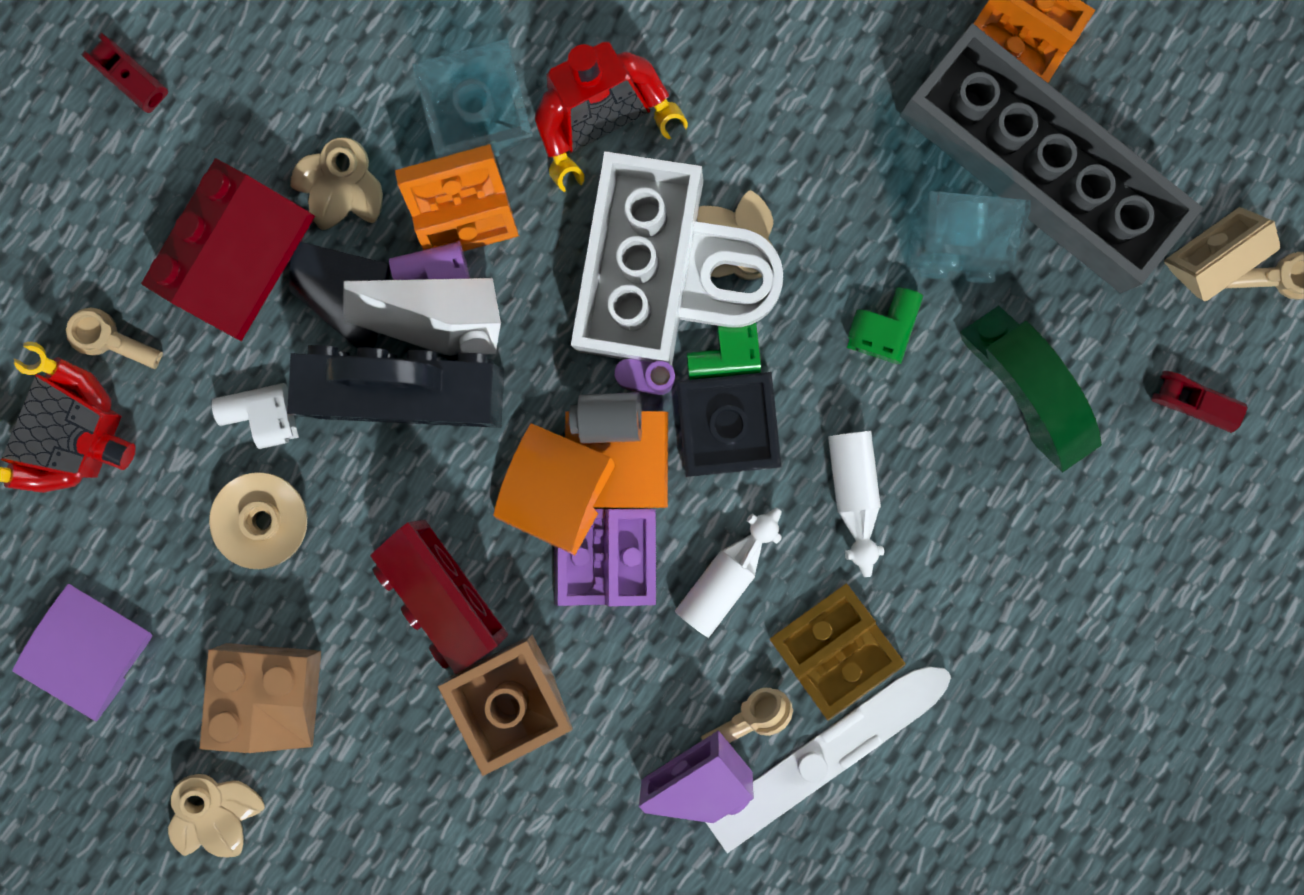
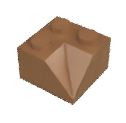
M533 634L465 668L458 674L446 678L438 686L482 776L573 729L555 678Z
M225 643L209 649L199 749L256 753L312 747L321 651Z

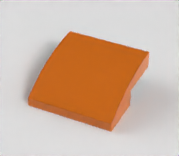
M989 0L973 24L1049 83L1063 58L1076 43L1095 9L1081 0Z
M490 144L395 170L398 187L411 213L414 230L423 250L460 242L464 252L519 236Z
M569 411L565 412V438L611 457L616 464L593 507L668 508V412L642 411L641 441L581 443L579 434H571Z
M530 423L503 480L493 516L508 525L575 556L598 515L593 505L616 464L607 455Z

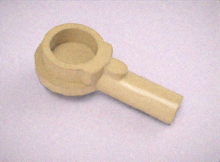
M1304 252L1286 255L1279 260L1276 267L1253 268L1226 287V289L1275 286L1280 294L1289 299H1304Z
M96 308L81 309L74 313L67 323V340L72 348L82 354L93 356L111 350L153 369L157 368L163 352L118 333L116 323L103 310Z
M767 687L758 689L749 696L747 701L742 703L741 713L735 715L731 721L702 735L701 739L704 740L718 730L729 743L752 731L764 736L777 734L786 728L792 718V703L786 694L778 689Z

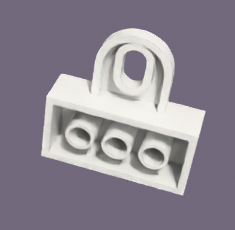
M604 151L571 346L580 353L623 360L665 361L672 366L680 320L732 328L744 327L758 322L773 309L779 299L783 284V268L778 253L765 238L750 230L697 222L703 187L702 166ZM722 264L753 268L761 274L763 284L759 290L753 293L723 290L717 288L712 283L711 273L717 266Z

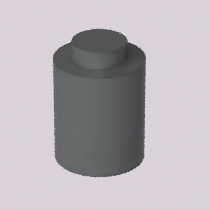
M639 392L580 394L578 404L570 405L569 408L571 434H579L581 443L641 441L642 409Z

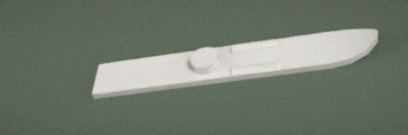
M927 666L905 674L754 780V799L741 812L735 815L728 814L715 823L706 822L727 854L923 715L937 703L947 690L951 679L949 672L944 668Z

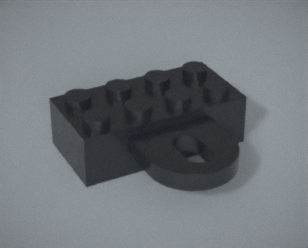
M308 345L307 354L291 353L287 414L324 420L502 428L504 371L495 365L492 359H487L486 354L457 353V361H445V357L437 356V352L408 350L407 359L398 358V355L388 354V350L379 348H357V356H350L349 352L338 351L337 347Z

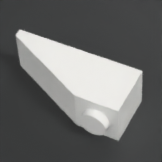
M493 278L344 281L343 317L345 322L447 356L457 355V353L496 354L501 321Z

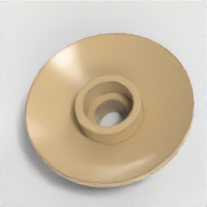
M249 473L233 479L218 493L210 511V531L215 545L228 560L249 569H266L285 562L298 550L307 530V511L302 497L288 481L273 474ZM262 511L267 512L271 517V524L265 530L260 529L256 524V516Z

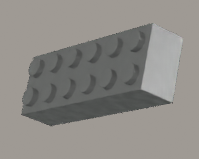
M973 23L917 90L900 114L901 118L1120 293L1142 285L1203 210L1201 205Z

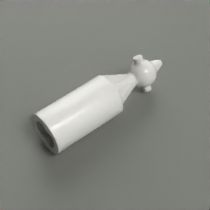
M871 431L828 436L837 512L841 515L856 540L851 549L845 551L846 560H852L858 565L864 577H871L873 564L876 563L880 555H884L883 546H877L875 542L870 540L879 508H881Z
M774 508L767 514L758 516L751 514L747 518V522L751 524V535L721 550L676 608L675 613L709 638L755 578L762 543L773 541L777 544L781 540L782 536L778 533V521L782 511Z

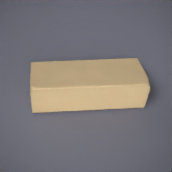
M1238 207L1166 258L1164 262L1170 271L1196 297L1203 301H1208L1280 249L1275 222Z

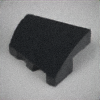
M300 242L290 261V291L356 348H375L378 332L344 321V281L389 280L390 265Z

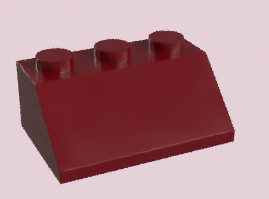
M215 158L202 177L199 186L183 213L177 219L173 230L157 257L151 263L141 284L177 307L242 341L315 218V215L247 174Z
M426 520L407 522L370 555L376 563V566L372 568L374 575L386 590L390 591L394 588L404 602V605L401 606L404 617L414 629L419 630L421 627L433 642L429 645L430 652L442 668L447 669L451 667L454 673L458 674L496 648L509 635Z

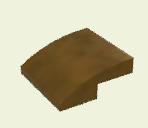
M847 583L769 639L827 721L838 715L906 664Z

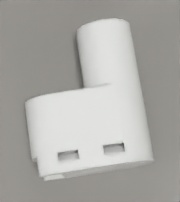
M285 383L218 397L212 400L213 415L219 426L249 420L252 437L258 449L285 444L289 442V439L298 438L294 415L287 414L288 387Z

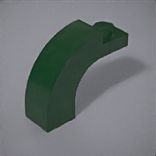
M998 305L960 331L961 339L966 347L1001 380L1019 405L1028 424L1032 442L1062 473L1102 446L1096 418L1082 389L1062 359L1030 323L1024 321L1019 324Z

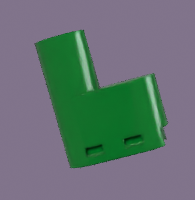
M896 288L887 317L857 309L848 334L850 340L847 348L894 364H901L923 295L910 289Z
M756 323L735 328L717 326L718 350L687 353L689 380L761 373Z

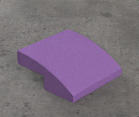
M595 509L598 515L575 556L554 546L555 605H656V509Z
M68 584L35 629L12 671L97 722L126 681L124 678L125 674L145 649L153 635Z

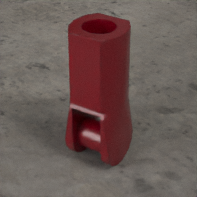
M101 32L98 35L101 39L100 42L90 53L84 50L81 55L146 113H151L167 96V88L114 41ZM118 54L121 58L108 71L105 68L106 65Z
M1162 371L1160 377L1164 382L1159 394L1154 393L1151 400L1153 402L1230 433L1235 432L1241 426L1248 409L1247 404L1207 388L1181 374ZM1183 388L1192 391L1187 404L1178 400Z

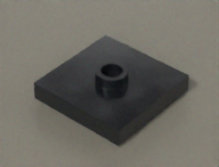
M772 372L676 381L685 477L782 467Z

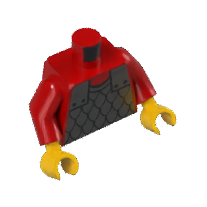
M601 42L594 47L581 44L571 49L567 61L548 71V91L543 94L535 112V122L547 156L554 159L549 168V175L563 192H566L562 181L566 173L572 171L580 185H583L585 180L583 171L571 158L567 157V151L572 153L650 113L649 107L656 109L654 120L665 138L671 139L665 128L666 123L670 119L678 118L685 130L688 127L687 120L680 107L666 100L669 93L652 64L647 59L627 51L617 54L610 42Z
M32 341L25 342L23 347L38 353L40 360L34 365H27L20 360L14 359V365L17 370L23 374L35 375L1 458L2 461L11 464L7 468L0 467V482H4L6 488L45 493L75 487L83 478H97L103 463L125 470L134 458L136 446L134 443L114 436L122 416L111 410V398L95 375L59 357L53 360L46 357V352L40 344ZM41 371H43V372H45V375H40V374H37V373H40Z

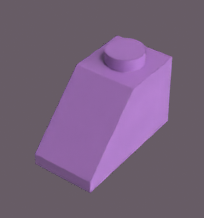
M718 730L642 779L639 807L647 814L715 823L728 814L735 815L741 812L754 799L753 772Z

